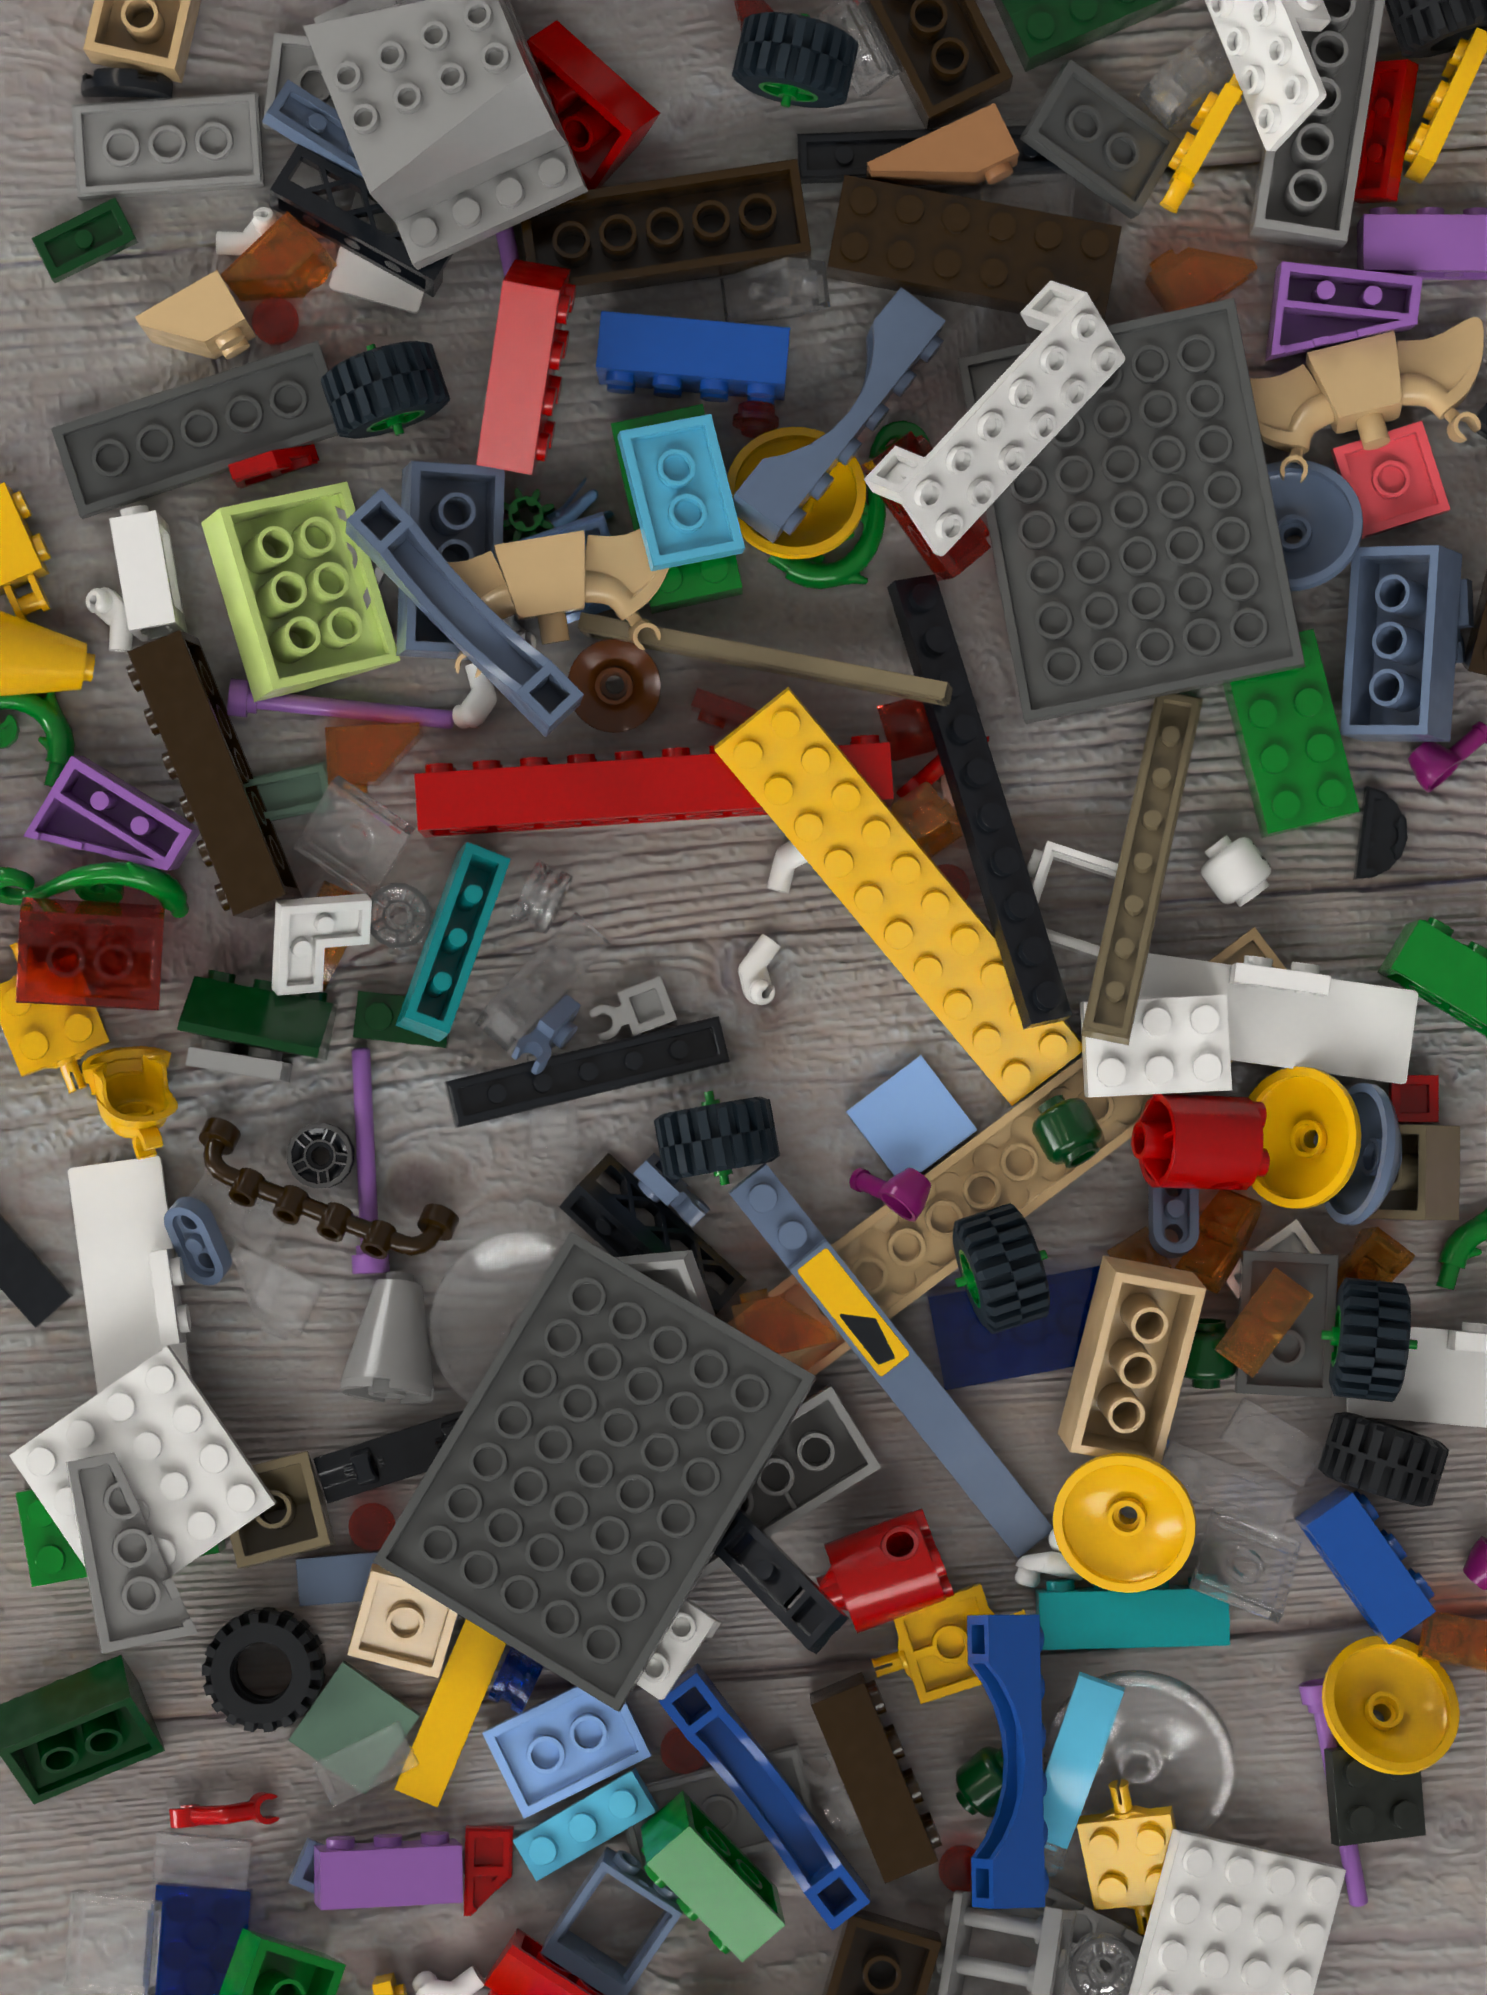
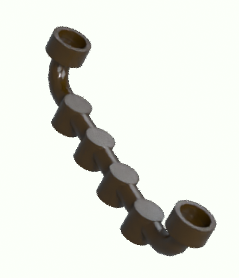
M217 1117L208 1118L199 1134V1141L205 1147L203 1153L205 1167L213 1178L231 1187L228 1195L233 1202L244 1207H253L258 1198L275 1204L272 1211L273 1215L286 1224H297L302 1215L319 1221L316 1230L320 1236L329 1241H342L346 1232L363 1239L360 1245L361 1250L372 1258L385 1259L389 1250L411 1256L424 1254L433 1249L439 1240H450L459 1223V1217L451 1209L440 1204L431 1203L425 1205L417 1222L418 1228L423 1233L413 1237L406 1236L397 1232L396 1228L386 1221H368L353 1215V1212L343 1204L336 1202L325 1204L310 1198L306 1191L297 1186L286 1185L282 1187L267 1181L261 1173L254 1169L241 1168L239 1170L229 1166L224 1162L222 1155L233 1153L241 1133L234 1124L225 1119Z

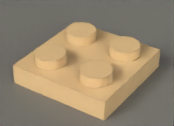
M372 1563L347 1655L439 1678L457 1613L381 1566Z

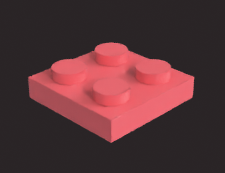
M1423 421L1388 431L1391 441L1378 449L1365 450L1361 440L1335 447L1330 451L1337 473L1350 484L1360 502L1363 516L1361 539L1441 515L1451 510Z

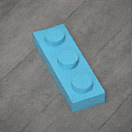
M633 1768L520 1834L512 1841L537 1882L654 1814L659 1807L637 1769Z

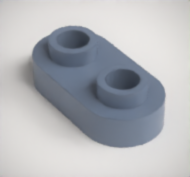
M1150 1185L1148 1186L1149 1241L1154 1250L1160 1255L1167 1258H1180L1186 1255L1197 1243L1199 1238V1189L1176 1188L1178 1196L1172 1197L1166 1193L1165 1188H1152ZM1171 1229L1175 1231L1178 1235V1242L1169 1241L1165 1236V1230Z
M181 1197L166 1212L164 1216L165 1228L178 1257L182 1258L187 1275L200 1284L215 1285L222 1280L231 1268L232 1258L208 1206L196 1198Z

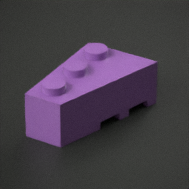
M1282 261L1275 270L1265 361L1311 352L1394 331V333L1409 331L1418 323L1423 277Z
M71 756L23 837L56 843L78 850L94 852L169 871L179 869L200 832L195 824H190L187 819L85 756Z

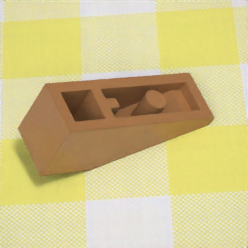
M992 103L867 162L866 176L870 180L905 185L975 186L986 180L988 184H995L1006 179L1014 172L1012 167L1018 163L1019 151L996 104Z

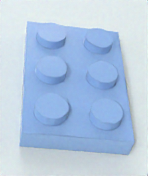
M573 1686L484 1730L482 1733L523 1819L652 1756L627 1701L621 1711L618 1712L577 1686Z

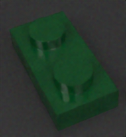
M116 197L31 238L54 283L138 243Z
M358 991L353 1038L448 1048L449 1034L438 1042L395 1026L406 996Z

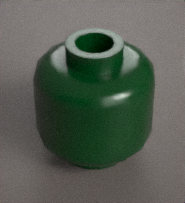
M1057 1095L1039 1106L1040 1115L1033 1123L1032 1132L1050 1162L1056 1165L1065 1164L1067 1168H1073L1088 1161L1099 1152L1097 1144L1100 1142L1103 1132L1084 1100L1080 1098L1065 1100L1063 1095Z
M1199 1318L1184 1378L1192 1379V1387L1220 1388L1221 1380L1228 1379L1236 1373L1237 1334L1232 1329L1226 1327L1225 1320Z
M990 1746L982 1748L956 1772V1783L959 1789L956 1793L957 1800L972 1815L979 1812L985 1817L994 1818L1003 1782L1004 1759L1002 1747L1000 1749Z

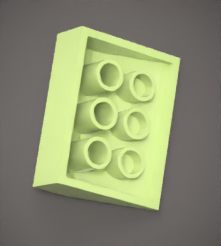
M347 481L222 507L201 522L254 702L300 692L400 661V657L396 656V643L371 559L345 533L346 521L340 519L337 514L336 507L345 510L347 519L356 511ZM347 543H349L357 553L358 561L355 569L352 563L353 557L350 550L348 549ZM366 588H368L371 598L368 609L363 598Z

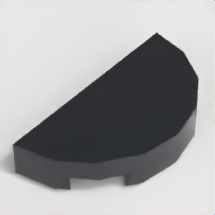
M98 68L94 71V76L87 73L82 76L81 94L83 97L172 98L173 81L161 74H157V77H139L137 69Z
M1369 786L1364 787L1353 880L1370 879L1389 870L1402 856L1408 839L1407 821L1398 805L1384 791Z

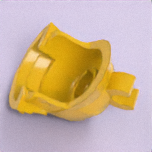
M147 1046L111 1048L91 1055L84 1060L81 1066L82 1076L86 1084H89L92 1095H96L101 1118L107 1126L117 1135L132 1139L133 1149L138 1160L155 1157L157 1155L155 1148L163 1146L159 1128L178 1109V1102L169 1090L167 1068L169 1067L171 1052Z

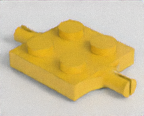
M1233 74L1228 83H1225L1219 95L1212 91L1209 92L1190 125L1198 130L1196 135L1187 131L1167 166L1175 172L1168 183L1170 187L1159 204L1172 213L1178 212V208L1188 191L1193 189V178L1201 167L1234 106L1240 105L1242 102L1243 91H1241L1235 74Z
M21 940L26 959H24L17 942L10 945L20 972L10 980L0 984V1025L21 1077L43 1069L60 1068L68 1088V1093H74L77 1089L71 1076L72 1073L80 1090L88 1087L77 1061L88 1051L111 1042L75 954L54 963L38 964L29 943L30 940Z
M981 1583L953 1591L954 1596L946 1598L942 1602L894 1619L893 1621L898 1633V1651L871 1659L874 1668H876L877 1678L904 1669L914 1682L920 1704L982 1685L979 1678L968 1665L967 1615H995L988 1606ZM1022 1609V1611L1010 1615H1026V1613Z
M1121 1779L1120 1785L1118 1780H1114L1108 1784L1114 1808L1100 1814L1080 1816L1077 1829L1094 1910L1123 1907L1134 1909L1138 1933L1145 1935L1172 1830L1177 1828L1172 1806L1156 1808L1133 1806L1128 1780Z

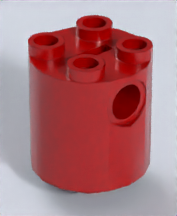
M1153 1094L1146 1102L1142 1114L1133 1128L1131 1137L1132 1151L1134 1156L1139 1159L1140 1169L1145 1181L1152 1188L1247 1190L1255 1182L1257 1176L1264 1177L1269 1170V1153L1267 1149L1263 1148V1128L1267 1118L1266 1108L1262 1102H1254L1249 1097Z
M922 1508L824 1544L831 1567L826 1574L816 1577L819 1588L840 1609L849 1612L857 1633L954 1596L947 1572Z

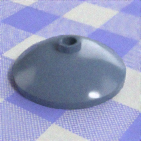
M1282 461L1267 464L1291 591H1301L1319 586L1342 572L1355 556L1363 533L1362 509L1353 488L1334 470L1312 461H1306L1308 464V474L1302 483H1300L1303 470L1299 464L1290 463L1285 467L1284 481L1279 473ZM1292 535L1302 538L1296 544L1286 542V539Z
M1358 1083L1347 1090L1356 1105L1361 1124V1148L1356 1167L1345 1186L1334 1197L1324 1203L1331 1218L1341 1224H1360L1377 1211L1391 1190L1402 1162V1138L1395 1108L1382 1088L1368 1083Z

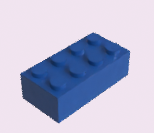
M601 311L596 360L598 381L601 385H607V391L617 394H634L635 388L654 389L653 395L663 398H681L682 392L700 393V399L709 402H727L728 396L747 397V404L774 406L775 400H785L790 328Z

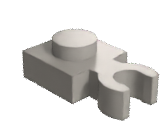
M661 976L617 992L621 1006L613 1008L609 1005H598L589 1012L591 1018L601 1014H607L612 1018L611 1029L598 1034L600 1041H608L615 1038L621 1031V1028L628 1024L633 1036H638L678 1020Z

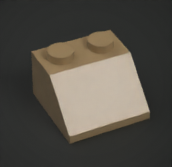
M218 270L135 316L137 322L152 343L215 360L223 355L225 359L238 356L250 347L248 341L256 337Z

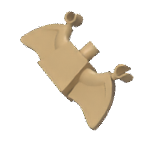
M1472 317L1434 337L1421 340H1397V343L1395 333L1391 331L1307 352L1305 365L1302 364L1284 374L1270 378H1250L1262 441L1276 449L1289 452V456L1282 461L1279 469L1281 479L1284 481L1285 467L1290 463H1297L1302 467L1303 473L1300 483L1306 479L1308 464L1303 459V454L1309 452L1313 434L1328 425H1331L1333 431L1338 434L1358 429L1365 450L1378 449L1387 445L1391 440L1385 422L1399 418L1402 406L1426 407L1439 420L1445 418L1449 422L1447 434L1453 442L1463 443L1467 440L1458 428L1459 421L1465 422L1473 432H1478L1481 429L1479 418L1471 412L1460 414L1456 408L1464 401L1472 389L1481 366L1484 347L1482 320L1478 317Z
M640 529L618 536L588 535L586 549L584 530L496 544L494 545L496 559L493 553L488 551L466 561L447 562L476 595L502 620L515 614L518 620L538 618L542 645L569 641L570 636L566 613L584 610L585 603L607 605L614 610L621 621L626 619L630 625L629 638L641 650H645L638 641V633L641 629L649 627L658 640L661 638V633L657 626L650 620L642 618L638 610L656 594L669 568L650 571ZM461 651L458 653L455 661V669L458 674L461 660L466 657ZM478 668L476 671L475 678H477L482 673Z

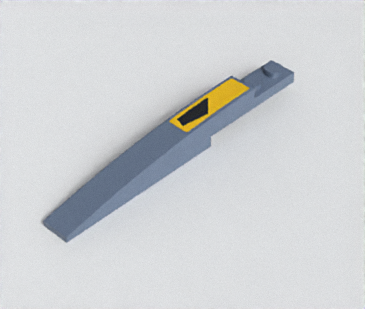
M766 1163L762 1164L728 1191L1017 1558L1021 1557L1051 1532L1053 1526Z

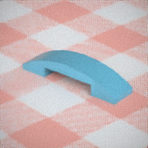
M1079 1672L1044 1771L1047 1778V1791L1043 1797L1044 1820L1048 1827V1840L1044 1849L1063 1856L1069 1846L1090 1791L1125 1690L1124 1687L1083 1672Z

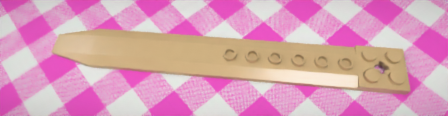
M1255 927L1251 928L1209 960V962L1232 965L1236 962L1244 963L1245 955L1273 959L1272 968L1286 969ZM1082 1056L927 1172L924 1176L932 1186L925 1208L915 1222L902 1218L885 1204L831 1244V1246L890 1320L958 1268L952 1237L956 1220L1009 1203L1013 1204L1025 1218L1132 1137L1133 1128L1139 1120L1146 1102L1153 1094L1085 1097ZM1189 1092V1093H1169V1094L1189 1095L1191 1092ZM1057 1095H1063L1065 1100L1071 1098L1084 1100L1103 1132L1102 1138L1097 1144L1099 1152L1088 1161L1073 1168H1067L1065 1164L1056 1165L1050 1162L1032 1132L1033 1123L1040 1115L1039 1106ZM793 1274L727 1323L813 1375H817L851 1349Z

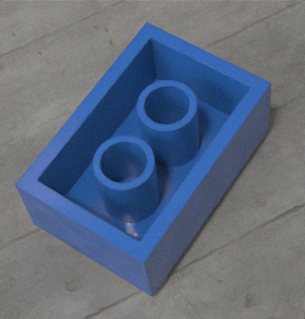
M1339 1486L1294 1519L1375 1635L1390 1645L1436 1612L1429 1602L1435 1594L1419 1572L1415 1573L1412 1568L1408 1570L1405 1568L1401 1561L1407 1557V1554L1392 1533L1388 1534L1384 1529L1379 1531L1374 1521L1380 1516L1368 1498L1357 1490L1352 1493Z

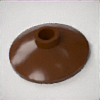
M605 639L591 644L574 660L568 675V679L584 694L580 706L574 711L586 724L604 732L620 733L638 727L651 716L661 694V678L652 657L645 650L639 649L634 643L624 640ZM611 676L622 678L624 682L623 690L617 693L611 692L606 684L607 679Z

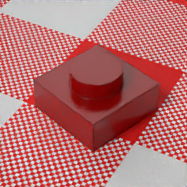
M1408 1075L1405 1084L1389 1083V1099L1395 1108L1398 1122H1439V1075Z

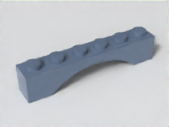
M900 287L873 321L867 334V362L864 382L859 397L850 411L832 430L811 444L787 454L762 459L733 496L737 517L772 543L777 540L783 531L791 535L807 514L801 508L811 496L818 501L835 478L829 473L836 464L840 462L846 466L862 445L857 438L867 427L873 432L885 418L890 409L884 404L891 395L895 393L901 397L912 384L917 374L911 370L919 360L922 359L928 363L937 353L944 342L939 337V334L946 320Z
M382 487L347 519L345 533L545 738L580 706L584 694L550 659L519 636L476 595L437 551L417 523Z

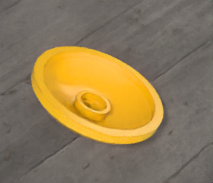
M784 427L768 431L751 440L737 454L727 474L732 498L762 459L787 454L807 446L826 433L806 427ZM854 456L846 466L840 462L836 464L829 473L835 478L818 501L811 496L802 509L807 514L791 535L783 531L777 540L772 543L738 517L742 537L760 551L785 559L817 557L840 546L858 526L865 508L866 482L856 457Z
M1295 1066L1293 1069L1284 1068L1263 1079L1248 1096L1252 1101L1262 1102L1265 1105L1267 1118L1263 1128V1148L1267 1149L1270 1157L1267 1174L1264 1177L1257 1176L1251 1186L1265 1200L1280 1207L1292 1209L1315 1207L1334 1197L1348 1182L1356 1167L1361 1148L1359 1114L1349 1092L1330 1074L1309 1067ZM1317 1133V1134H1318V1143H1317V1145L1315 1146V1144H1314V1136H1315V1134Z
M1112 1453L1087 1461L1067 1478L1054 1505L1053 1529L1057 1545L1064 1559L1082 1578L1106 1590L1134 1593L1162 1585L1183 1567L1195 1541L1196 1514L1186 1488L1166 1467L1141 1455ZM1126 1506L1135 1509L1137 1517H1125L1121 1512V1508Z
M1378 1636L1365 1637L1343 1649L1334 1658L1325 1674L1322 1687V1705L1327 1724L1342 1748L1363 1765L1387 1774H1412L1425 1770L1435 1764L1453 1744L1460 1719L1459 1702L1455 1688L1440 1663L1420 1646L1402 1638H1398L1389 1645ZM1373 1710L1382 1713L1384 1722L1375 1717Z

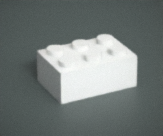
M1227 995L1139 999L1129 1045L1082 1036L1085 1097L1232 1090ZM1080 1002L1081 1034L1088 1002Z

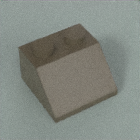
M1399 1125L1402 1138V1162L1398 1175L1381 1206L1367 1219L1459 1220L1460 1126Z
M308 1451L252 1465L277 1503L230 1535L237 1568L245 1569L336 1545L325 1499Z

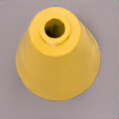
M0 610V696L81 690L83 681L92 682L95 654L87 653V643Z

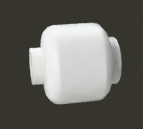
M1226 835L1204 851L1209 860L1203 864L1201 875L1222 903L1232 904L1236 902L1241 907L1270 885L1266 879L1271 873V867L1251 839L1241 837L1232 842Z

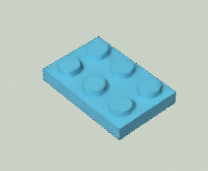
M711 414L619 431L617 438L650 571L743 553L745 545Z

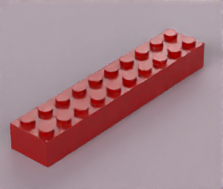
M860 735L851 737L850 745H837L885 804L891 807L894 800L890 742L880 743L879 735ZM715 745L709 746V754L691 755L690 748L677 747L662 749V757L644 758L643 751L632 750L615 752V760L597 761L595 754H574L567 756V763L550 764L548 757H527L520 759L519 767L503 768L501 760H481L472 762L473 770L457 771L453 767V763H435L425 765V773H414L418 831L425 838L761 816L768 814L715 752Z

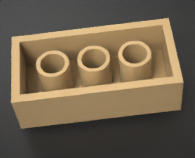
M94 0L83 50L93 64L111 68L137 69L138 74L157 77V74H161L171 81L182 83L201 0Z
M1103 1255L1058 1430V1435L1069 1452L1095 1457L1112 1453H1130L1150 1458L1160 1464L1162 1463L1207 1290L1193 1272Z

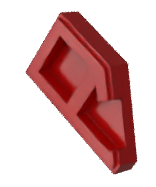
M312 444L271 450L229 464L228 468L233 482L238 488L242 489L318 464L320 460L315 445Z
M466 1826L464 1916H472L495 1891L512 1877L514 1826Z

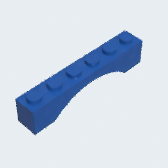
M967 1615L968 1665L981 1681L994 1707L1001 1732L1004 1759L1002 1788L994 1818L985 1838L971 1857L972 1907L987 1909L1046 1907L1045 1895L1049 1889V1876L1045 1869L1044 1846L1048 1840V1827L1044 1820L1043 1797L1047 1791V1778L1043 1771L1042 1749L1046 1742V1730L1042 1723L1041 1700L1045 1694V1681L1041 1674L1040 1652L1044 1646V1633L1040 1626V1615Z
M697 1663L681 1675L666 1698L658 1700V1702L687 1740L701 1753L740 1800L773 1845L803 1893L833 1931L871 1902L870 1889L701 1666Z

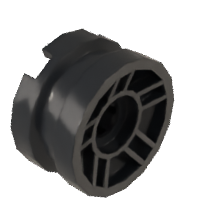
M313 1123L299 1129L291 1138L287 1148V1164L292 1175L303 1185L312 1188H331L342 1183L351 1173L355 1163V1148L349 1135L341 1128L328 1123ZM322 1146L329 1151L330 1158L326 1164L318 1165L315 1159L311 1157L312 1151Z

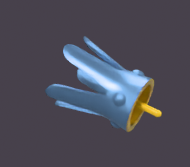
M586 477L562 507L547 515L554 527L576 521L598 498V491L591 489L568 507L586 483ZM607 510L603 512L605 520L614 515L612 511Z

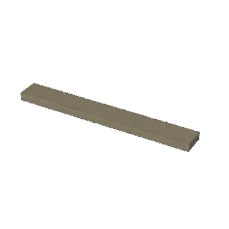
M581 612L578 629L588 638L598 640L619 639L633 643L628 635L630 625L627 621ZM649 627L641 629L638 633V641L645 649L946 707L950 705L953 688L949 683L662 627H657L661 633L660 640L654 636Z
M1175 693L1156 697L1154 700L1081 1036L1129 1045L1203 698Z

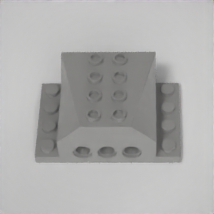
M351 0L315 17V24L303 26L368 191L396 223L411 263L417 270L588 192L510 0Z

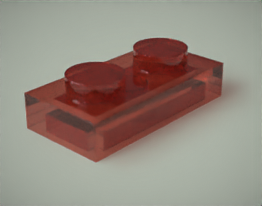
M697 688L691 704V710L699 713L697 721L721 730L724 729L725 723L739 727L758 711Z

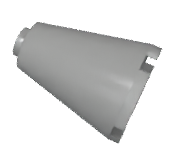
M387 1272L386 1279L376 1280L340 1380V1390H342L343 1394L358 1399L383 1403L385 1398L400 1399V1404H426L433 1401L435 1389L423 1286L414 1282V1275L405 1272Z

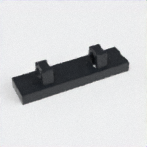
M463 1410L313 1458L327 1504L427 1472ZM371 1453L373 1454L379 1475H377L372 1468L370 1459Z
M740 1508L714 1553L809 1651L817 1654L849 1617ZM804 1589L805 1592L801 1595V1597L793 1604L791 1608H788V1606L793 1602V1600Z

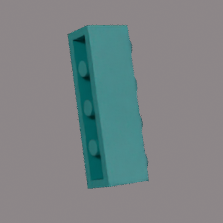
M466 842L457 852L395 1026L438 1042L450 1033L511 858Z
M1216 1576L1188 1577V1585H1169L1168 1580L1153 1589L1134 1593L1110 1591L1096 1585L1094 1587H1075V1580L1072 1579L1046 1580V1588H1035L1036 1615H1040V1626L1044 1633V1646L1042 1650L1230 1645L1229 1588L1224 1584H1217Z

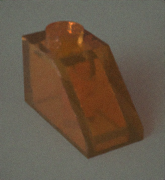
M287 211L220 275L240 301L304 298L313 288L319 287L325 282L329 273L337 264L323 245Z
M1187 247L1178 254L1173 249H1170L1149 264L1152 271L1148 273L1145 284L1166 313L1216 302L1253 278L1258 267L1250 259Z
M419 722L325 727L328 784L332 788H340V795L368 794V786L380 785L423 737L422 725Z
M767 1288L739 1294L741 1303L731 1306L736 1329L778 1354L837 1341L835 1330L780 1295L768 1296Z

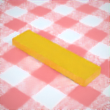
M465 1619L394 1790L437 1808L506 1646L505 1642Z

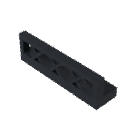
M298 144L270 188V207L429 296L434 297L443 282V270L453 254L417 270L411 263L404 243L401 242L402 238L399 231L386 234L377 229L373 215L383 213L385 210L379 204L370 205L368 198L376 203L377 201L370 195L365 181ZM301 162L319 171L323 184L303 188L290 180ZM327 176L331 177L336 181L329 183ZM350 188L360 194L364 207L345 211L335 205L332 192ZM326 194L327 200L319 197V195ZM367 217L368 223L359 218Z
M608 1153L575 1187L559 1207L613 1257L673 1252L669 1239L680 1240L693 1252L716 1315L747 1280L661 1200L656 1203L648 1198L639 1188V1180ZM605 1171L619 1184L621 1194H610L596 1180ZM635 1208H645L654 1216L655 1226H645L638 1220ZM704 1271L715 1272L729 1285L721 1295L706 1282Z

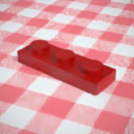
M1409 59L1375 62L1354 201L1359 204L1397 202L1419 64Z

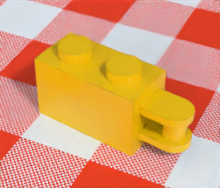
M3 482L0 484V596L6 593L15 615L27 620L26 615L39 609H42L43 612L51 610L39 582V578L50 574L44 561L51 559V555L41 534L32 535L26 518L31 517L32 512L22 491L19 490L14 493ZM30 583L33 592L18 598L15 589Z

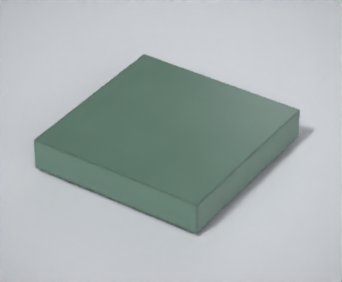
M343 1661L295 1729L289 1741L366 1794L421 1714L349 1663Z

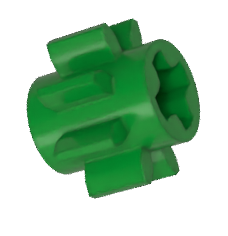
M516 488L514 491L516 499L511 505L504 502V512L508 514L509 519L503 520V531L511 528L514 530L513 542L523 537L526 538L538 534L542 530L546 531L554 528L550 522L545 520L546 515L555 511L554 505L546 504L541 506L539 503L541 499L539 489H536L532 496L529 497L522 496L521 491ZM524 507H528L531 513L539 512V514L533 517L534 525L531 527H526L522 521L514 522L521 517L519 510Z

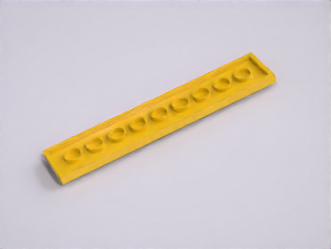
M789 686L714 746L715 752L1011 1106L1015 1105L1082 1052V1040L1066 1021L1023 1029L995 935Z

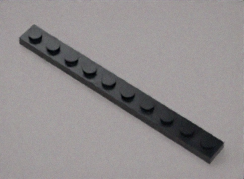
M936 575L895 580L887 589L914 676L948 682L953 688L950 705H947V707L923 702L1023 1029L1065 1021L1073 1016Z

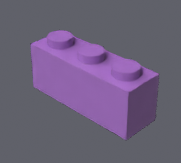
M1394 207L1372 208L1369 210V214H1363L1357 223V269L1423 277V280H1487V208H1467L1463 210V214H1444V209L1439 207L1419 208L1416 210V214H1398V209Z
M449 1832L421 1833V1840L402 1841L401 1834H377L373 1836L374 1842L355 1843V1837L333 1836L326 1838V1845H314V1903L320 1910L463 1903L462 1844L455 1838L449 1839Z

